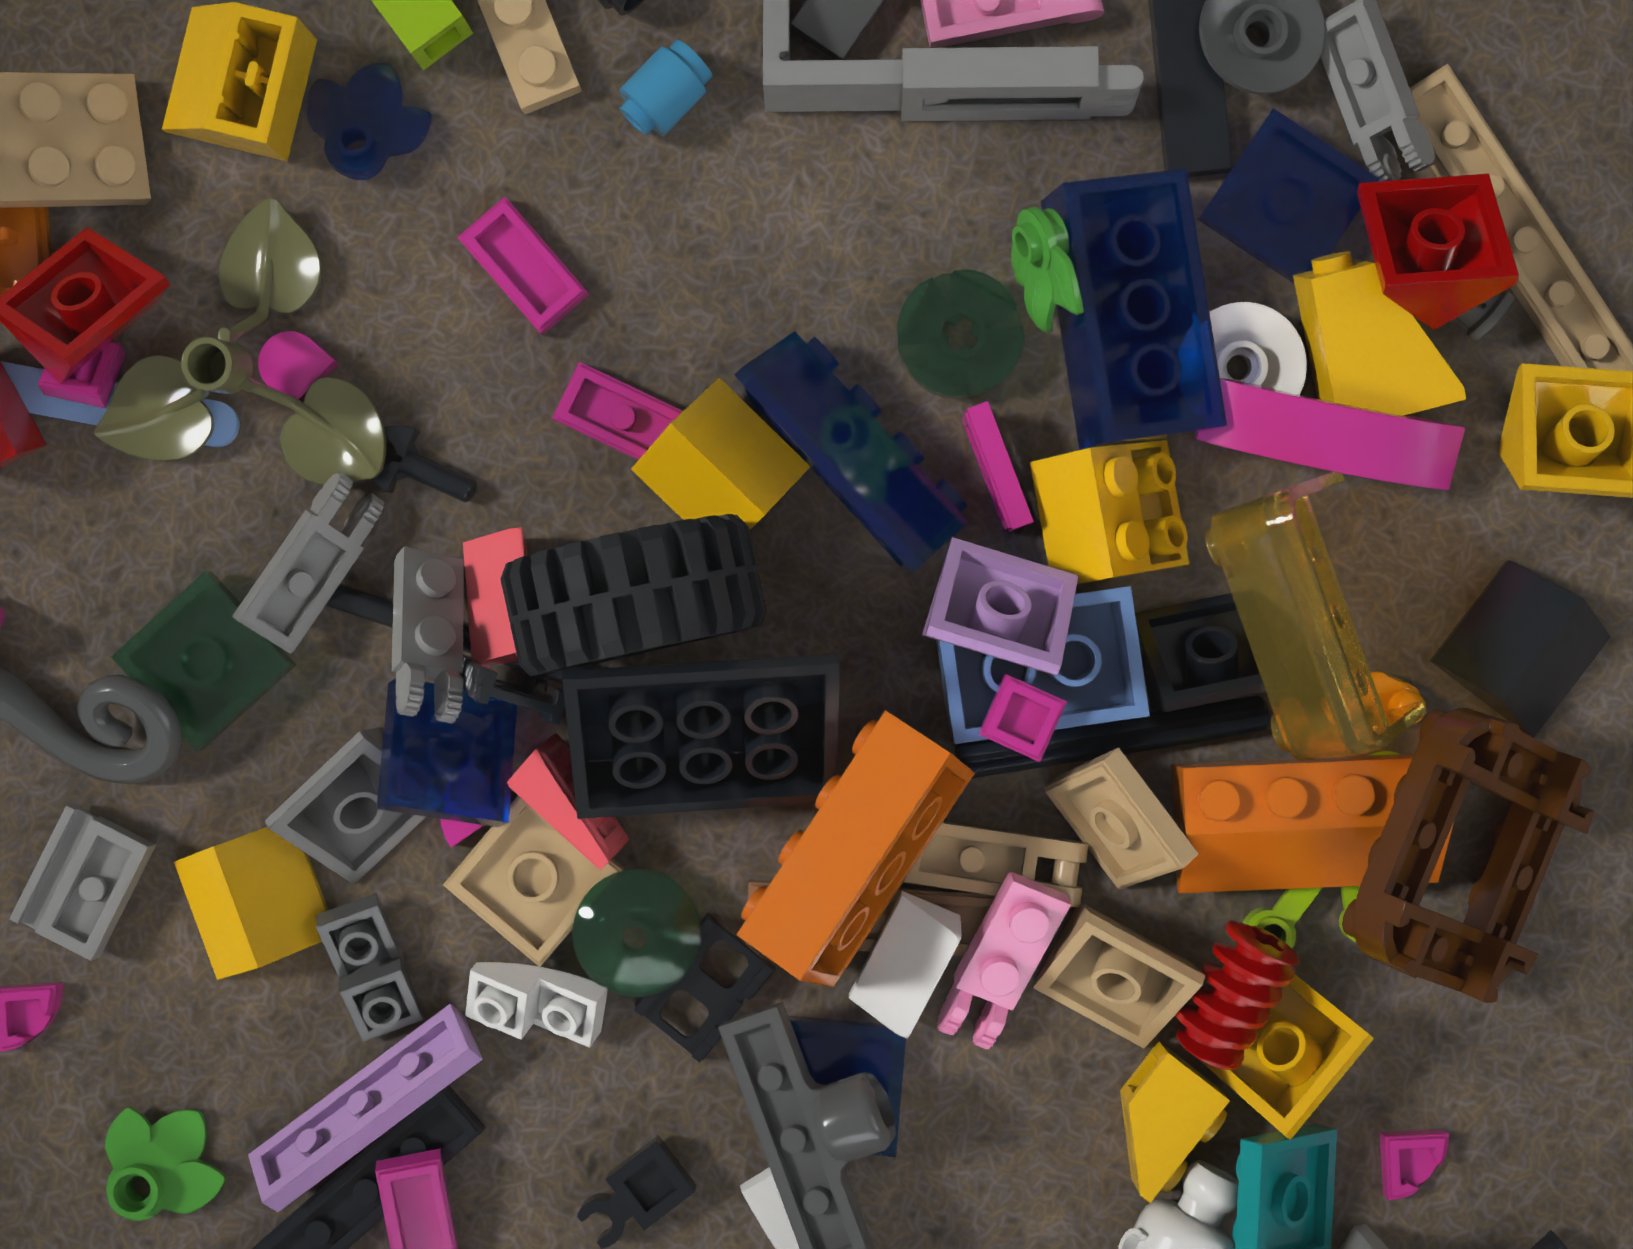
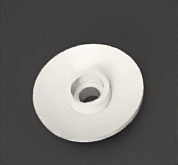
M1252 302L1229 303L1206 313L1188 331L1178 355V380L1186 401L1199 416L1210 376L1270 387L1276 391L1300 395L1307 372L1306 352L1295 327L1276 310ZM1233 356H1240L1247 362L1248 371L1241 380L1233 379L1227 372V363Z

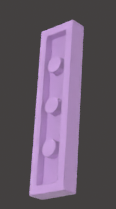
M447 1005L249 1153L248 1157L262 1203L276 1212L281 1211L483 1060L463 1013L453 1005Z

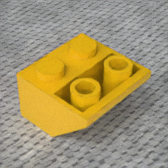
M237 2L192 7L162 130L166 133L288 162L317 39L300 19L295 16Z
M1167 440L1090 447L1030 462L1049 567L1079 575L1077 584L1190 564L1186 547L1188 540L1187 530L1181 519L1175 486L1176 468L1170 457Z

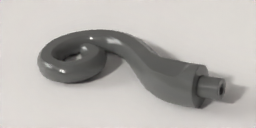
M0 666V719L62 763L85 775L111 783H141L168 771L180 754L184 738L182 726L176 712L166 698L156 689L138 679L124 675H107L92 681L82 692L77 707L78 716L90 736L102 743L99 744L84 736L64 721L25 682ZM109 704L126 707L140 718L147 735L144 747L132 750L112 748L124 746L130 740L132 727L112 716L108 709Z

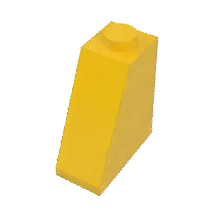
M1350 251L1338 252L1311 260L1313 270L1293 275L1317 399L1400 416L1466 400L1464 386L1414 316L1383 295L1375 263L1357 259L1352 260Z

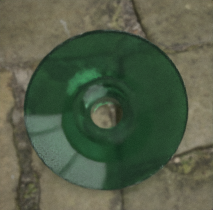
M626 869L601 879L582 899L573 923L575 953L587 975L598 985L607 988L608 991L628 997L655 995L678 983L693 965L701 940L699 914L687 891L672 878L648 869ZM638 926L645 930L648 941L644 946L633 948L626 944L623 933L629 927Z

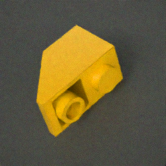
M1160 1041L1156 1043L1120 1090L1131 1179L1140 1196L1149 1203L1154 1200L1160 1190L1168 1193L1178 1184L1187 1169L1188 1163L1185 1161V1158L1199 1140L1205 1143L1215 1136L1226 1119L1227 1112L1224 1108L1230 1102L1217 1085Z

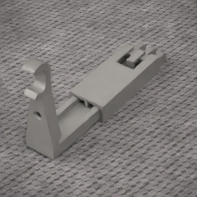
M763 0V92L765 112L901 111V121L1090 120L1091 116H1126L1130 114L1135 107L1144 80L1142 70L1135 65H1099L1098 46L903 48L902 59L790 61V0Z

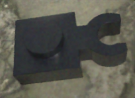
M657 1135L608 1173L605 1180L614 1192L612 1194L597 1193L587 1198L582 1204L577 1217L581 1222L588 1219L595 1212H603L610 1217L612 1226L600 1234L597 1241L601 1249L607 1248L619 1240L629 1218L633 1216L642 1229L646 1230L692 1195L697 1185L664 1141Z

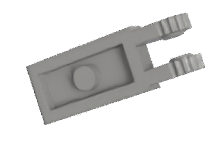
M1356 0L1325 19V43L1320 57L1353 145H1359L1372 180L1375 182L1400 180L1402 177L1401 164L1397 160L1398 156L1394 146L1383 136L1384 134L1393 131L1405 163L1414 172H1420L1434 165L1433 161L1436 160L1434 157L1436 153L1433 150L1434 146L1431 145V138L1427 128L1416 118L1420 115L1377 1Z
M337 471L336 474L328 478V481L313 499L310 512L304 511L232 616L238 622L290 654L292 651L294 652L364 548L361 547V544L374 527V523L378 520L384 508L383 505L385 503L373 493H369L357 503L354 510L350 513L344 523L342 533L328 525L342 505V502L347 498L352 487V479L341 471Z
M406 546L396 555L394 560L391 672L396 673L397 699L395 703L397 713L414 717L420 711L425 689L423 686L425 678L434 680V716H436V720L453 723L458 718L459 712H461V705L463 704V677L461 674L463 673L464 559Z

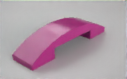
M1210 376L1195 439L1313 468L1405 485L1449 490L1465 427L1410 415L1400 416L1280 392L1270 387Z

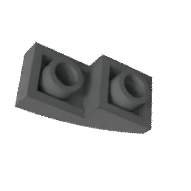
M377 893L316 915V929L339 977L340 994L362 1042L423 1020V1013L403 956Z

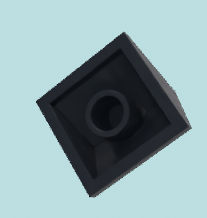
M1507 560L1440 646L1430 662L1509 722L1520 725L1518 729L1534 738L1611 637L1583 597Z
M1257 588L1135 613L1143 671L1151 709L1169 712L1294 686L1293 672Z

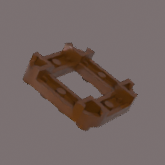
M1457 708L1449 712L1435 709L1425 717L1421 725L1420 743L1414 753L1407 773L1399 780L1396 786L1393 807L1381 836L1370 849L1368 868L1360 885L1357 898L1348 905L1344 913L1342 927L1347 935L1355 938L1359 949L1367 957L1415 979L1419 977L1462 992L1481 1002L1493 1003L1497 1002L1498 990L1495 988L1507 978L1510 972L1514 969L1527 975L1537 958L1538 953L1516 943L1564 826L1585 834L1589 831L1594 810L1580 806L1582 793L1581 778L1584 779L1592 769L1583 759L1560 752L1518 730L1520 726L1518 724L1469 708ZM1471 783L1512 803L1506 819L1498 825L1494 833L1493 851L1482 878L1471 889L1468 900L1469 910L1464 922L1422 907L1420 902L1468 785Z

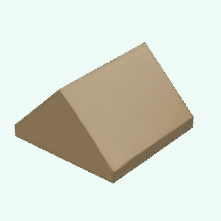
M1081 902L1080 907H1075L1040 971L1033 988L1134 1044L1145 1048L1200 989L1205 975L1189 960Z

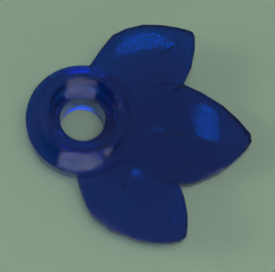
M386 62L375 63L361 68L349 79L346 87L320 78L312 85L307 97L306 113L308 122L312 130L325 140L324 150L329 164L339 174L354 180L372 178L382 170L388 157L411 153L417 149L425 140L432 121V114L429 111L414 106H402L403 92L400 78L391 64ZM359 140L366 141L364 146L357 150L346 148L353 142Z

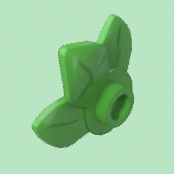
M1032 206L1020 211L1017 217V226L1012 230L1011 264L1016 281L1024 287V302L1031 320L1041 331L1049 333L1053 331V315L1056 304L1076 315L1084 312L1076 273L1072 261L1067 255L1069 252V237L1062 218L1054 209L1047 208L1041 210L1038 207Z
M127 1107L113 1121L105 1139V1150L113 1167L107 1180L106 1192L109 1204L117 1214L136 1221L149 1219L157 1215L162 1209L180 1214H188L203 1207L219 1193L226 1181V1175L218 1168L200 1160L205 1151L207 1139V1125L204 1115L200 1110H176L151 1125L142 1113L132 1107ZM135 1176L144 1177L149 1182L151 1188L149 1196H140L135 1193L132 1187V1180Z

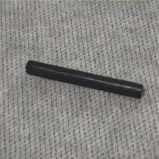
M1252 696L1169 712H1151L1150 716L1056 729L1040 762L990 739L959 743L955 746V757L975 773L971 778L973 779L1092 760L1118 747L1123 754L1261 733L1269 729L1270 716L1266 701L1262 697Z

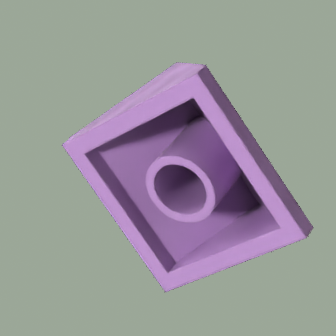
M952 537L922 635L1047 674L1058 675L1062 665L1079 575Z

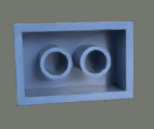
M1131 586L1075 594L1062 665L1058 675L1047 674L936 640L950 740L954 744L988 739L979 735L978 732L1005 674L1067 701L1055 730L1150 716Z

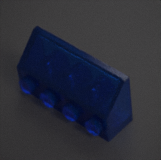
M1187 168L1062 183L1040 202L1042 210L1047 208L1054 209L1065 224L1069 237V252L1067 255L1072 261L1084 309L1083 313L1076 315L1057 305L1079 450L1090 447L1151 442L1227 426Z
M794 331L734 374L739 388L789 445L811 466L810 468L902 570L910 576L969 523L960 514L968 506L946 480L942 478L934 485L922 472L918 465L925 460L924 456L901 431H898L891 437L875 420L882 413V410L860 385L855 384L848 390L832 371L839 366V363L830 351L815 336L806 343Z

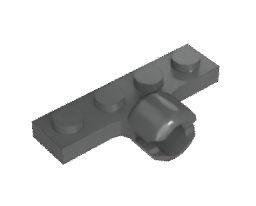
M783 1002L724 1022L718 1029L799 1249H873L872 1240L847 1176L846 1165L851 1161L886 1150L896 1136L893 1110L883 1086L874 1075L866 1072L827 1085L816 1083L809 1073Z

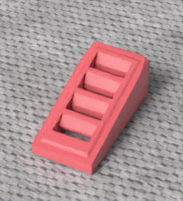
M557 733L553 734L536 748L507 781L509 787L598 869L602 870L630 840L616 817L577 819L570 748Z

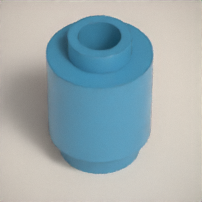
M677 39L669 48L661 46L619 89L620 95L625 100L619 110L643 135L647 136L654 130L659 135L665 136L706 94L704 86L713 77L712 72L688 45Z

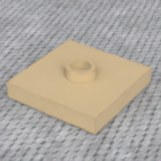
M1119 747L1060 774L1044 787L1046 794L1082 842L1089 844L1088 850L1119 889L1182 869L1198 855V852Z
M517 796L443 886L537 966L541 967L624 867L612 858L602 870L598 869L521 797Z

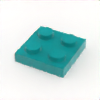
M1311 1124L1301 1126L1291 1140L1280 1131L1241 1139L1240 1154L1236 1163V1175L1239 1180L1237 1218L1232 1233L1235 1249H1331L1337 1146L1336 1128Z

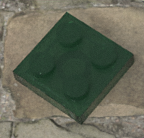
M204 571L111 656L129 677L152 686L166 698L178 716L182 726L183 737L195 751L204 750L296 666L295 662L282 648L232 617L241 603L219 578L209 571Z

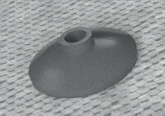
M1206 0L1200 15V42L1208 63L1224 81L1239 90L1249 93L1273 94L1295 86L1315 67L1325 43V19L1318 0ZM1247 28H1256L1262 32L1264 36L1263 46H1256L1250 42L1246 35Z

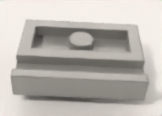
M75 803L66 805L9 920L17 924L22 922L35 929V933L92 961L101 957L157 844L102 816L97 817L83 810L84 807Z

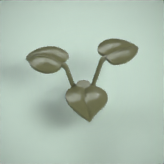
M267 198L244 217L229 239L219 265V283L225 300L236 308H256V311L230 329L221 328L218 332V339L201 337L192 341L184 350L181 360L164 355H154L143 358L132 365L117 384L107 411L94 430V435L119 451L139 458L171 461L189 457L198 452L207 443L214 430L213 415L202 399L206 398L210 391L233 394L243 389L246 392H252L287 406L297 412L285 422L281 431L280 441L285 461L300 477L307 481L324 485L328 478L336 474L337 471L344 473L353 482L376 478L382 472L386 457L385 429L376 406L362 389L343 379L323 377L313 382L306 393L303 403L294 396L252 378L253 362L251 356L243 346L236 343L237 338L267 319L269 308L280 313L289 314L305 307L316 295L321 283L322 262L320 253L309 234L292 217L281 202L273 198Z

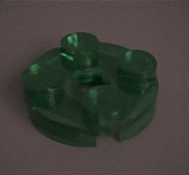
M969 269L954 270L953 273L941 274L935 278L931 277L920 283L910 293L900 311L896 329L898 356L910 377L928 392L948 399L978 398L999 386L1010 375L1020 358L1024 344V330L1021 316L1016 308L1017 304L1004 285L982 272ZM964 318L973 323L970 334L978 339L977 344L973 348L962 346L958 352L953 351L947 347L949 337L942 332V328L946 323L956 326Z

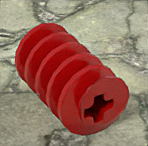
M1230 920L1225 925V930L1237 942L1236 946L1223 941L1215 942L1212 947L1213 953L1224 966L1212 962L1203 963L1200 971L1205 975L1204 979L1212 986L1209 987L1203 984L1191 997L1193 1002L1199 1007L1185 1004L1176 1013V1017L1186 1027V1029H1179L1176 1032L1177 1039L1182 1047L1196 1058L1225 1070H1235L1242 1064L1244 1049H1249L1257 1039V1029L1262 1028L1270 1018L1269 1008L1276 1006L1282 999L1281 986H1287L1293 981L1295 977L1294 965H1300V958L1287 943L1272 933L1240 921Z

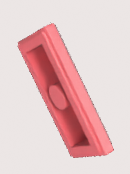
M523 527L509 528L463 542L471 657L477 660V664L483 666L518 662L500 578L506 563L523 556H528L527 538Z

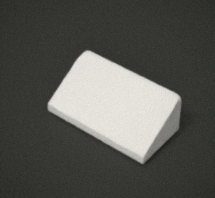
M902 891L849 992V999L894 1033L908 1039L961 940L960 915Z

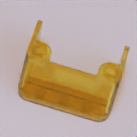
M1330 472L1214 513L1211 519V528L1205 534L1207 549L1216 565L1222 566L1272 706L1274 714L1271 717V728L1274 739L1282 751H1289L1298 761L1355 756L1383 749L1427 713L1423 701L1387 711L1383 710L1308 498V495L1344 482L1343 474L1338 472Z

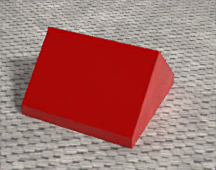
M1489 173L1359 183L1357 194L1383 295L1433 330L1517 283L1519 273Z
M86 227L0 296V322L62 384L159 302L170 284L163 274Z

